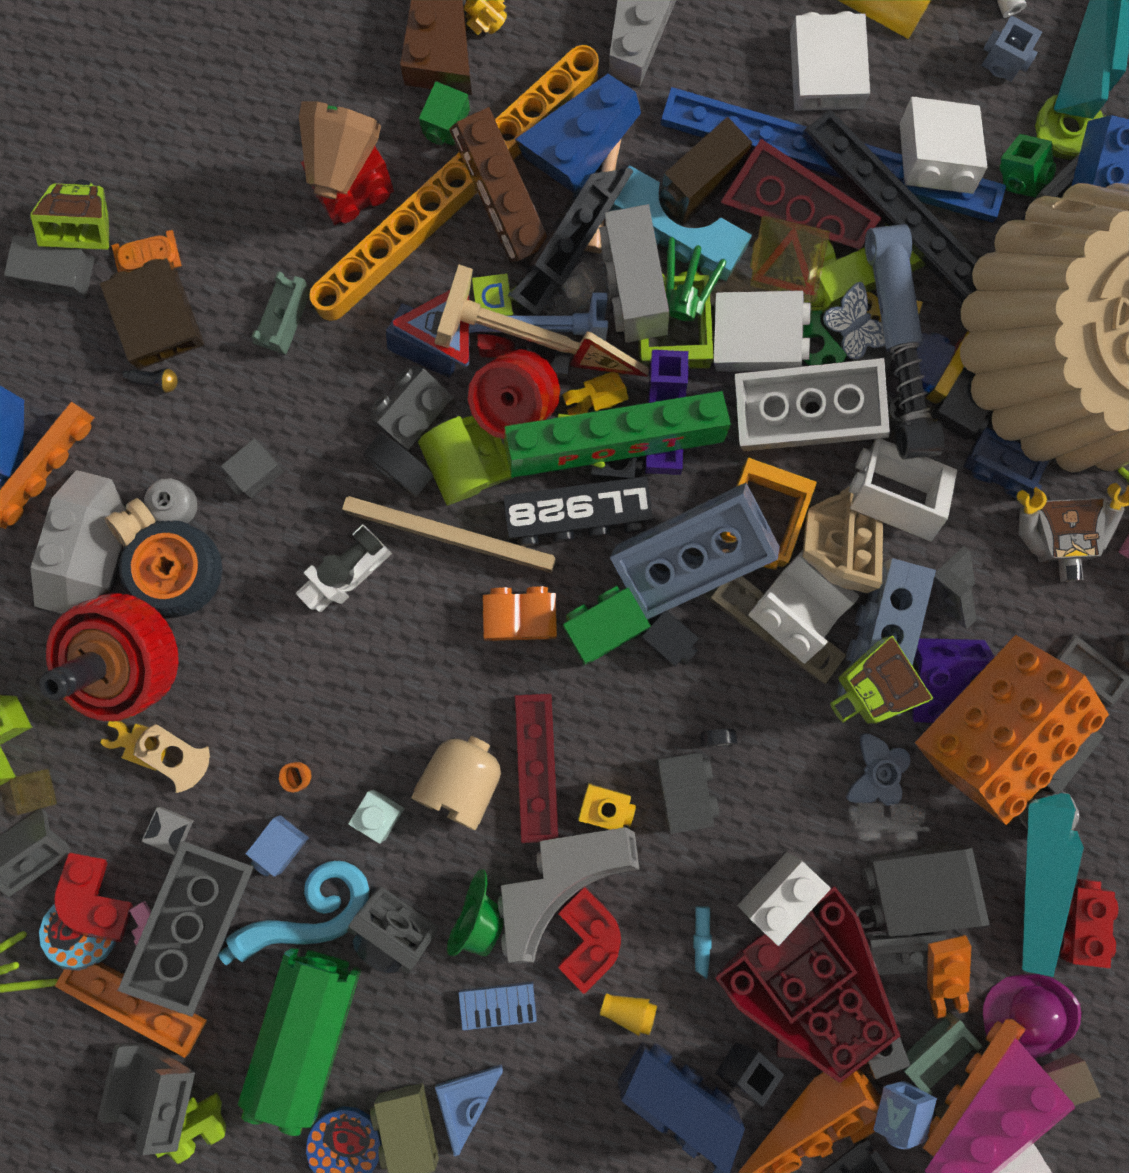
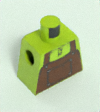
M79 179L74 184L55 183L50 185L31 212V220L38 246L108 250L109 217L104 189L100 186H94L91 182L84 179Z
M889 636L875 643L839 676V681L847 693L832 701L830 705L842 722L847 721L860 712L867 723H878L927 703L933 697L895 638Z

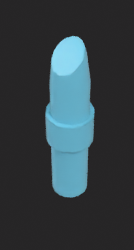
M696 906L695 934L693 935L695 971L705 979L708 976L710 949H712L710 907Z

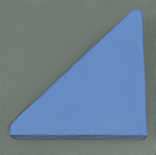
M502 1065L435 1085V1091L454 1156L460 1155L468 1136L480 1117L499 1077L503 1073Z

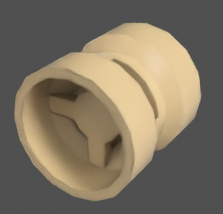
M135 498L126 504L125 511L120 513L113 512L106 516L105 522L118 542L123 547H127L135 538L136 533L150 526V524H154L155 519L144 503Z

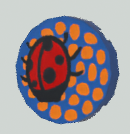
M342 1106L335 1108L321 1116L308 1135L306 1155L309 1167L314 1173H372L379 1161L378 1147L382 1145L379 1131L373 1130L369 1114L354 1107Z

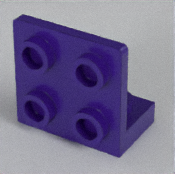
M919 638L914 657L919 667L918 676L933 699L913 708L912 718L914 722L934 723L992 661L995 656L985 640Z

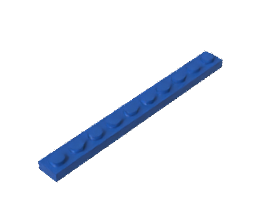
M671 87L661 119L662 126L704 138L725 118L729 117L752 141L750 152H753L760 139H763L805 168L842 178L802 137L804 129L807 128L806 126ZM865 144L905 185L902 154ZM984 178L980 180L973 194L905 185L920 202L992 223L998 217L1006 185Z

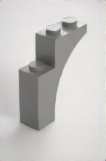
M624 827L540 841L541 852L537 853V867L540 874H543L544 879L501 885L502 896L498 898V910L501 918H504L505 934L502 935L501 945L504 955L508 958V963L526 964L534 962L537 947L548 923L558 909L576 892L601 878L622 872L639 870L635 832Z

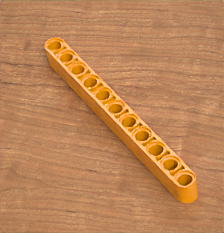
M579 45L570 50L495 119L502 135L512 134L515 136L514 139L505 141L513 160L521 153L515 140L517 137L597 82L599 59L598 54L593 48L587 45ZM579 66H586L590 69L582 72L578 71L575 68ZM559 88L565 92L557 95L550 91ZM530 111L540 113L539 116L534 118L527 117L525 114ZM457 153L313 285L309 294L310 301L320 317L329 321L341 318L478 193L460 153ZM457 179L465 182L464 185L458 188L449 186L452 181ZM432 202L440 205L434 211L423 209L425 205ZM409 225L414 227V230L407 235L398 233L403 226ZM378 249L388 250L387 255L383 258L377 259L372 257ZM351 273H362V277L357 282H347V278ZM333 295L337 297L334 304L321 306V302L326 296Z

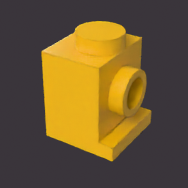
M588 783L578 820L610 830L623 828V825L630 827L636 805L630 804V795ZM605 803L615 805L616 810L612 816L607 817L602 814L601 809Z

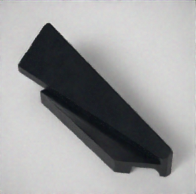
M631 168L584 176L529 265L531 268L508 294L509 299L520 315L538 316L554 289L563 286L604 220L605 212H609L632 175L633 170Z

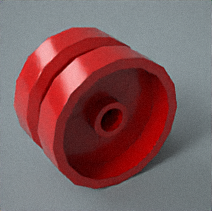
M524 349L507 351L479 369L472 378L468 391V403L471 414L482 429L492 436L504 439L505 426L546 420L552 415L559 403L560 386L557 374L549 362L536 352Z

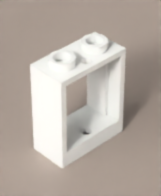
M875 439L869 450L863 448L856 462L855 468L859 469L860 472L855 474L849 488V492L854 494L850 509L932 542L948 519L957 469L927 457L902 460L895 444L883 439ZM874 472L927 493L925 505L871 484Z

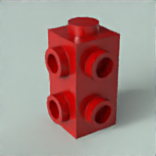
M1078 878L1077 885L1074 887L1059 951L1060 958L1072 964L1111 968V958L1116 953L1113 922L1118 916V902L1115 899L1114 891L1101 888V881Z

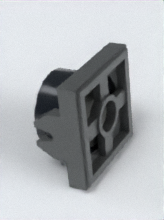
M379 886L355 915L347 931L354 936L356 935L353 939L354 949L366 964L385 973H396L401 967L403 971L409 974L439 928L382 886Z

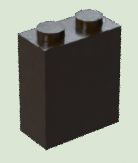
M729 117L725 118L664 173L659 198L660 205L669 219L672 221L677 219L682 226L738 176L747 161L752 141Z
M167 258L147 261L139 269L131 272L122 271L115 273L109 280L100 283L126 357L138 370L205 345L178 271Z

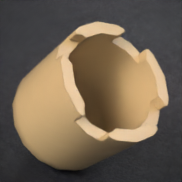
M470 736L468 742L460 739H449L443 742L434 753L413 790L414 793L411 799L431 810L439 811L443 807L450 811L447 818L469 829L476 830L501 775L497 759L487 752L490 745L473 736Z

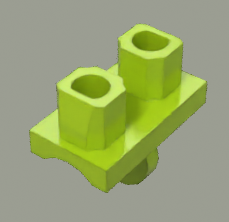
M217 1093L197 1103L194 1097L189 1099L178 1150L176 1152H167L177 1164L190 1158L194 1153L196 1144L192 1138L200 1134L205 1142L210 1145L224 1138L226 1124L220 1114L222 1102ZM159 1153L155 1155L159 1158L166 1153Z

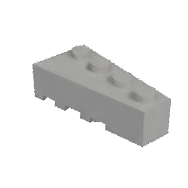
M676 0L617 1L608 74L638 87L641 86Z

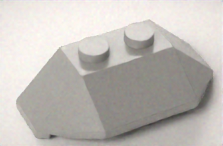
M76 470L52 497L31 565L35 607L63 614L68 609L86 600L104 595L111 590L124 547L108 528L105 517L113 512L120 513L126 510L112 479Z

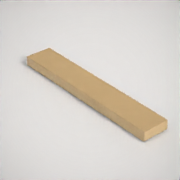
M350 496L346 497L342 508L348 515L548 573H552L555 565L554 555Z

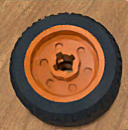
M155 521L154 524H150V526L136 533L135 538L127 547L124 546V551L121 553L119 573L125 592L147 602L163 616L180 617L200 610L216 594L221 583L222 560L217 546L203 531L182 521Z

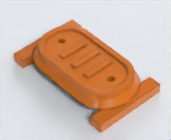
M173 230L166 231L167 237L153 236L126 243L121 247L119 244L111 245L117 271L131 272L143 267L147 261L153 259L163 260L165 258L171 263L173 262L175 268L181 267Z

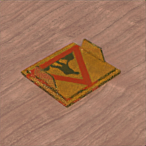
M763 215L759 236L753 246L750 268L753 271L750 286L768 291H803L804 300L815 303L830 231Z

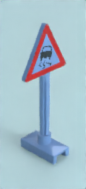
M450 290L393 320L394 328L463 366L469 365V334L471 332H501L478 323L472 325L460 321L459 327L448 348L435 344L437 330ZM592 293L589 313H573V316L508 317L552 332H573V335H585L586 332H591L606 341L608 320L604 319L607 293Z

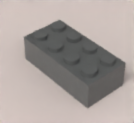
M181 841L117 991L192 1017L254 867Z

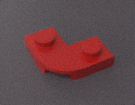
M69 853L55 892V908L59 918L71 931L79 935L122 943L131 915L129 910L133 908L132 903L97 896L107 867L106 859Z
M586 887L579 890L558 911V914L583 939L558 964V968L583 994L613 966L619 956L618 953L621 945V933L615 917Z

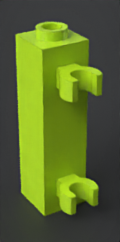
M828 239L814 246L816 250L810 254L819 269L815 270L811 276L816 294L809 295L814 304H822L825 309L823 313L829 308L840 304L842 296L856 282H862L866 292L876 289L873 265H870L867 261L865 248L837 260L833 246ZM913 251L911 252L910 264L911 271L913 272L926 264Z

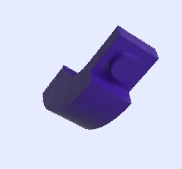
M652 350L647 403L686 397L688 351ZM683 449L646 455L645 473L681 475L683 469Z

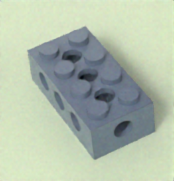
M744 483L617 544L610 559L626 588L629 587L646 619H649L778 560L780 546L747 483ZM730 532L737 539L733 541L724 540L720 533ZM697 548L703 555H691L687 549ZM655 564H664L669 568V571L659 570Z
M894 558L882 563V584L880 589L868 593L866 604H861L856 614L855 625L860 627L857 639H852L848 646L846 660L851 661L850 666L882 639L881 632L885 637L893 636L907 659L913 665L936 570ZM890 598L894 602V607L891 604ZM839 682L837 694L842 696L847 692Z

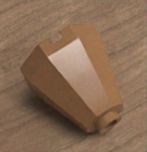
M302 101L299 123L306 182L310 186L315 187L314 194L336 199L337 193L347 194L378 141L381 125L374 118L338 106L337 110L327 109L328 104Z

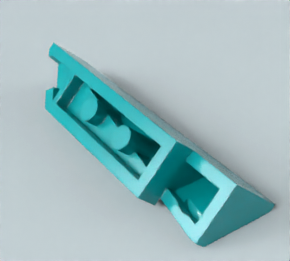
M1089 0L1054 106L1056 112L1093 119L1108 100L1109 91L1114 88L1127 68L1129 53V0Z
M1065 793L1033 800L1028 807L1022 969L1026 972L1054 977L1084 849L1078 832L1071 830L1076 809L1070 795Z

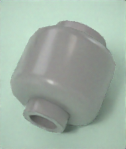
M167 478L152 483L145 493L144 505L151 512L155 521L166 522L170 520V522L176 520L189 523L195 517L197 511V498L187 485L178 480Z

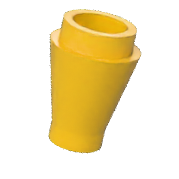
M606 993L600 1016L612 1020L637 1036H640V1033L650 1035L657 1005L649 1003L650 999L613 996Z

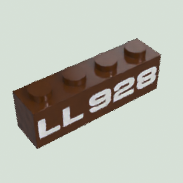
M490 107L457 121L449 128V131L510 263L538 252L547 235Z

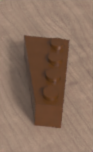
M411 0L400 63L406 86L432 89L435 82H439L472 95L463 0Z

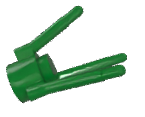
M670 237L668 239L666 298L669 316L681 321H693L695 315H702L704 304L727 261L725 259L719 261L698 297V290L692 287L702 248L699 245L695 246L685 283L677 285L676 290H674L675 239Z

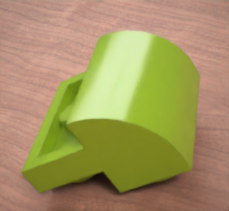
M458 416L425 433L418 441L447 506L475 496L483 489L513 479L510 475L506 450L501 438L494 437L482 429L473 416L464 419Z

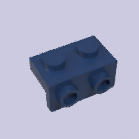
M986 427L980 435L978 434L963 467L972 471L971 475L986 483L994 482L1004 487V492L1012 497L1017 498V493L1021 490L1026 491L1031 497L1034 495L1035 487L1038 489L1042 487L1038 482L1049 460L1032 461L1025 455L1020 443L1004 440L995 431Z

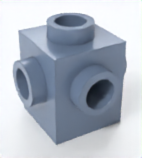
M1011 15L1001 32L994 29L983 50L987 51L988 54L981 66L990 70L994 76L1005 78L1012 82L1019 70L1026 72L1038 52L1033 50L1042 31Z

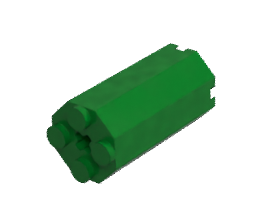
M290 948L283 955L238 1106L243 1109L241 1118L245 1122L257 1125L266 1122L279 1126V1131L284 1134L298 1136L301 1134L302 1128H311L317 1119L361 969L355 966L350 972L348 970L350 962L314 950H307L305 957L297 956L299 949Z

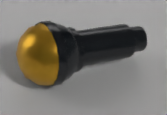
M168 368L159 369L154 372L133 369L123 372L124 381H129L131 384L153 386L162 393L173 391L178 383L176 374Z

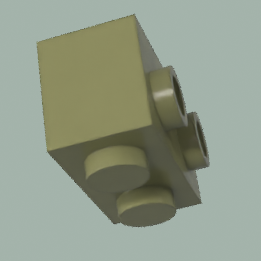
M423 1083L379 1093L374 1107L370 1109L373 1130L380 1131L382 1145L378 1147V1154L382 1170L387 1169L388 1173L434 1172L439 1156Z

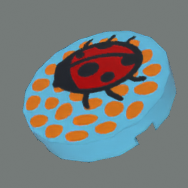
M55 904L52 905L43 917L39 930L41 948L48 959L62 969L76 971L87 969V967L104 960L116 945L115 941L83 936L71 931L59 918Z

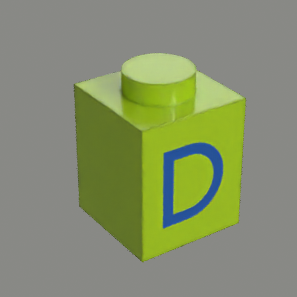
M507 273L472 278L475 302L481 304L480 307L505 316H513L511 300L508 297L510 290Z

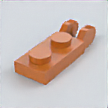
M965 935L928 944L927 989L930 993V1002L936 1019L946 1017L944 998L952 999L954 1007L959 1013L968 1012L969 1001L966 993L969 992L972 946Z

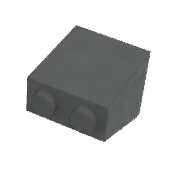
M948 841L865 858L867 868L862 869V876L866 889L868 891L872 890L875 905H870L871 918L875 922L874 926L876 928L880 927V930L889 937L990 925L973 848Z

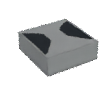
M159 806L154 812L142 842L175 856L181 841H185L194 820Z

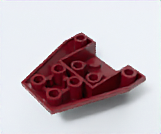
M832 886L827 894L779 946L765 933H762L741 949L717 973L715 978L739 1011L838 1083H841L898 1039L900 1033L859 917L838 889Z

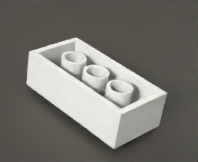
M884 358L735 374L739 442L743 451L889 438ZM810 402H815L819 405L820 409L816 413L809 414L805 411L806 405Z

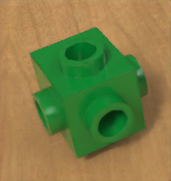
M1023 134L1017 136L1001 157L1000 172L1003 176V184L1006 185L1005 190L1016 194L1037 197L1044 186L1048 185L1055 176L1056 164L1053 163L1052 141Z

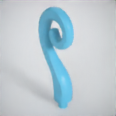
M334 860L319 865L309 874L305 882L304 895L310 908L319 913L327 914L338 909L341 904L340 897L336 895L324 897L321 895L320 886L322 882L329 878H339L346 883L350 890V901L339 915L327 922L317 924L264 920L251 923L238 929L226 938L228 946L219 952L220 960L225 965H228L236 958L244 962L271 944H317L332 941L348 932V926L355 915L369 899V886L366 877L356 866L345 861Z

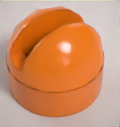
M301 762L286 764L279 773L280 785L288 792H298L305 789L312 778L309 767ZM295 767L298 768V771L302 779V783H300L299 776L295 770Z

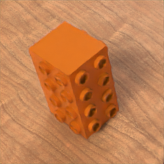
M1015 635L920 736L915 744L946 781L1007 825L1014 817L1024 811L1027 803L1040 789L1050 783L1056 771L1066 761L1076 755L1083 742L1102 727L1109 713L1084 674Z

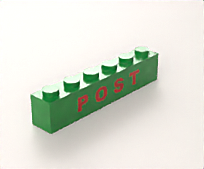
M723 391L505 426L504 445L510 475L513 478L591 465L598 462H609L723 443L731 423Z

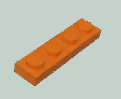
M72 401L0 489L1 528L6 529L8 525L15 524L22 517L24 512L23 506L31 497H35L43 491L46 486L45 479L53 469L60 468L69 457L68 450L76 440L84 439L90 432V423L95 417Z
M102 962L95 963L87 967V969L78 971L63 970L55 984L56 988L184 1058L190 1053L207 1021L195 1013L191 1017L117 991L124 974Z
M1006 1019L1003 1024L999 1021L994 1024L986 1037L990 1045L983 1055L976 1053L966 1067L965 1071L969 1074L966 1082L962 1087L958 1084L955 1085L947 1096L945 1103L949 1108L942 1119L936 1116L931 1121L928 1133L929 1139L923 1148L933 1157L1014 1039L1019 1040L1026 1030L1013 1019Z

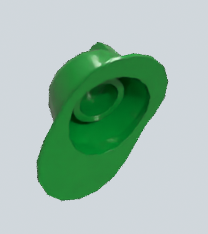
M479 869L470 883L461 914L448 940L447 953L449 956L454 957L461 950L487 956L492 951L501 934L503 918L499 914L498 905L486 895L487 874L484 869Z

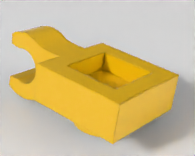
M614 372L583 382L585 388L570 390L562 395L566 405L578 403L577 406L567 410L568 415L587 413L591 406H593L595 411L603 408H612L620 402L629 400L624 383L619 374Z

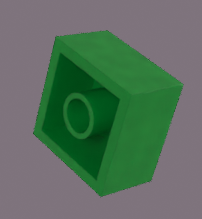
M618 586L598 597V605L588 610L584 604L566 615L568 622L563 624V630L584 666L642 634L651 627L629 587L620 592Z

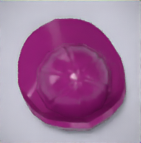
M1019 974L1006 977L993 986L986 996L983 1005L985 1033L988 1035L997 1021L1003 1024L1006 1019H1013L1026 1029L1018 1041L1036 1059L1061 1048L1075 1036L1081 1023L1080 1003L1066 986L1054 978L1040 974Z

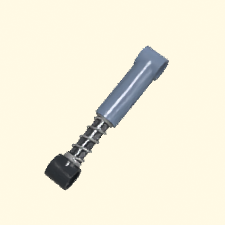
M906 224L869 228L865 236V254L868 263L873 265L886 351L894 353L891 357L896 361L897 369L894 375L899 379L897 391L901 393L902 398L899 407L904 410V414L901 418L902 423L896 429V447L902 460L941 455L944 449L942 425L938 419L931 418L930 408H926L924 395L927 392H923L921 380L925 376L920 374L919 362L922 360L918 359L917 349L923 344L910 264L912 236Z

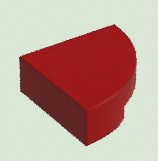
M478 334V350L481 357L498 358L507 351L515 350L514 342L509 339L494 335Z

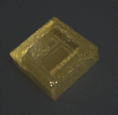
M49 769L9 780L17 815L57 804Z

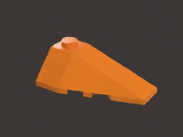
M860 1068L841 1083H838L825 1072L821 1073L811 1081L738 1173H791L802 1166L800 1158L804 1156L816 1157L821 1155V1158L832 1154L831 1147L833 1143L850 1136L854 1144L876 1132L873 1129L881 1096Z

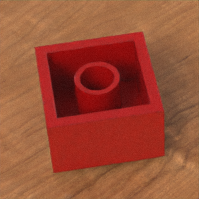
M374 146L347 194L337 193L336 199L317 195L334 225L339 222H351L359 215L360 210L371 204L372 206L381 205L388 200L390 193L394 192L386 163L376 146ZM303 160V161L301 162V164H302V167H303V169H304V171H305V165H304V160Z

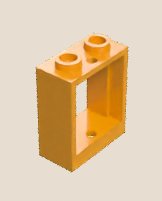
M748 458L743 464L736 487L744 483L748 484V481L797 498L779 549L778 560L763 566L776 570L778 566L784 567L790 561L817 482ZM730 532L720 533L724 540L733 541L737 539L731 536Z

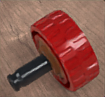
M111 593L86 600L68 609L53 625L46 644L48 671L42 674L39 686L42 694L49 700L60 701L64 699L72 708L89 718L112 722L128 719L161 700L170 690L171 685L175 681L179 663L175 637L162 615L147 602L135 596Z

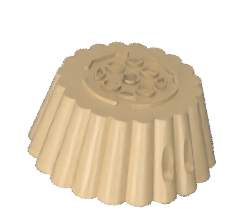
M1078 183L1071 186L1062 198L1042 196L1035 199L1026 211L1025 220L1016 219L1008 221L1000 227L994 243L996 252L987 253L980 257L974 266L972 276L977 291L969 294L961 307L962 323L970 333L962 342L960 357L967 370L976 374L971 384V394L975 403L984 410L993 411L992 425L998 436L1009 441L1021 440V448L1029 459L1038 462L1056 458L1058 465L1063 470L1071 473L1083 471L1094 465L1104 471H1114L1129 464V184L1113 183L1104 188L1087 183Z

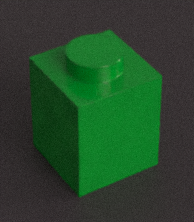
M435 82L419 117L422 133L429 141L437 145H443L444 142L455 145L449 128L457 121L468 116L470 111L468 94Z

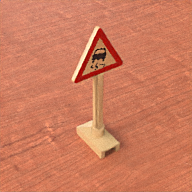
M458 265L437 330L435 344L448 348L459 327L460 321L472 325L478 323L560 352L572 353L570 366L648 377L650 371L648 367L591 332H586L581 342H575L567 336L480 307L481 304L467 300L473 269Z

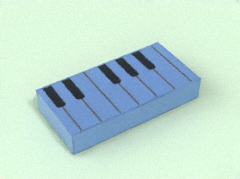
M533 981L459 990L462 1030L537 1022Z

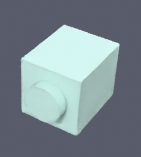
M371 790L367 792L348 824L380 844L386 840L405 808L376 790Z

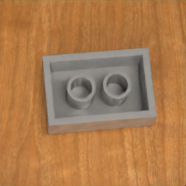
M649 204L605 212L606 226L599 227L603 261L606 264L607 283L613 303L616 332L623 331L625 343L668 335L669 308Z

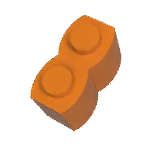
M548 587L526 588V594H512V588H491L490 594L483 595L484 641L556 639V593H548Z

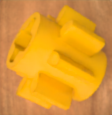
M467 0L464 5V10L467 12L465 17L468 19L466 24L477 35L482 30L489 34L495 33L503 25L507 16L503 11L506 8L503 4L504 0Z

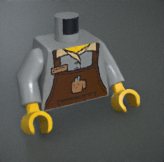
M1117 483L1109 485L1107 492L1112 501L1107 503L1106 498L1046 501L1045 493L1037 487L1034 488V496L1030 499L1029 494L1021 490L1017 493V500L1024 507L1020 509L1018 535L1032 554L1037 555L1039 562L1058 561L1060 582L1083 580L1082 560H1090L1102 555L1103 550L1107 548L1125 510L1124 507L1129 506V485H1127L1125 493L1121 496H1118L1121 487Z

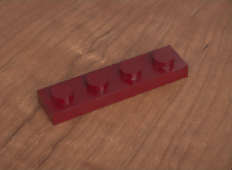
M552 694L515 695L521 843H537L558 838Z

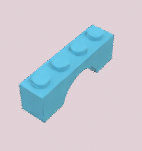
M629 165L628 168H631L633 173L609 212L649 204L657 245L660 243L668 248V239L673 237L675 239V258L684 263L691 260L695 246H701L702 249L698 262L701 272L704 275H709L710 278L719 261L725 259L727 263L719 278L727 281L746 250L752 235L723 218L702 228H687L676 224L668 218L660 205V182Z

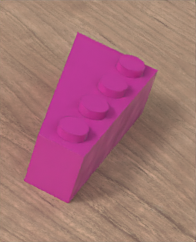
M1015 1038L927 1166L925 1172L999 1173L1074 1110L1075 1106Z

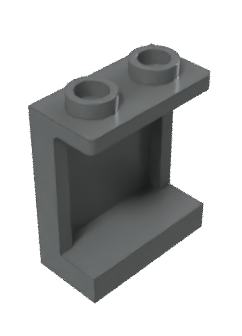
M117 1044L113 1049L97 1118L102 1123L122 1122L136 1132L138 1136L134 1150L141 1155L176 1152L195 1072L151 1044Z

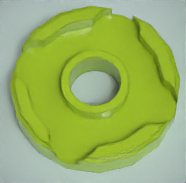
M1054 95L1045 102L1037 114L1035 124L1037 138L1052 141L1053 155L1055 157L1073 160L1080 154L1088 121L1102 118L1103 114L1099 111L1093 119L1056 112L1054 106L1058 95ZM1070 117L1075 119L1079 123V131L1071 132L1067 130L1063 124L1064 118Z

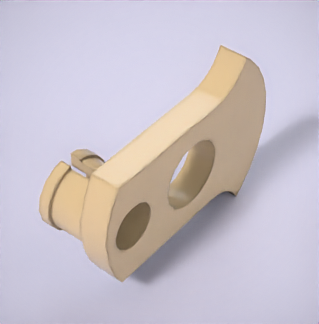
M157 724L150 726L140 735L133 754L172 779L175 785V793L185 791L198 783L207 770L210 758L208 746L193 748ZM154 736L157 744L153 749L147 750L144 742L148 737ZM169 746H176L182 752L181 762L174 767H167L161 761L162 751Z

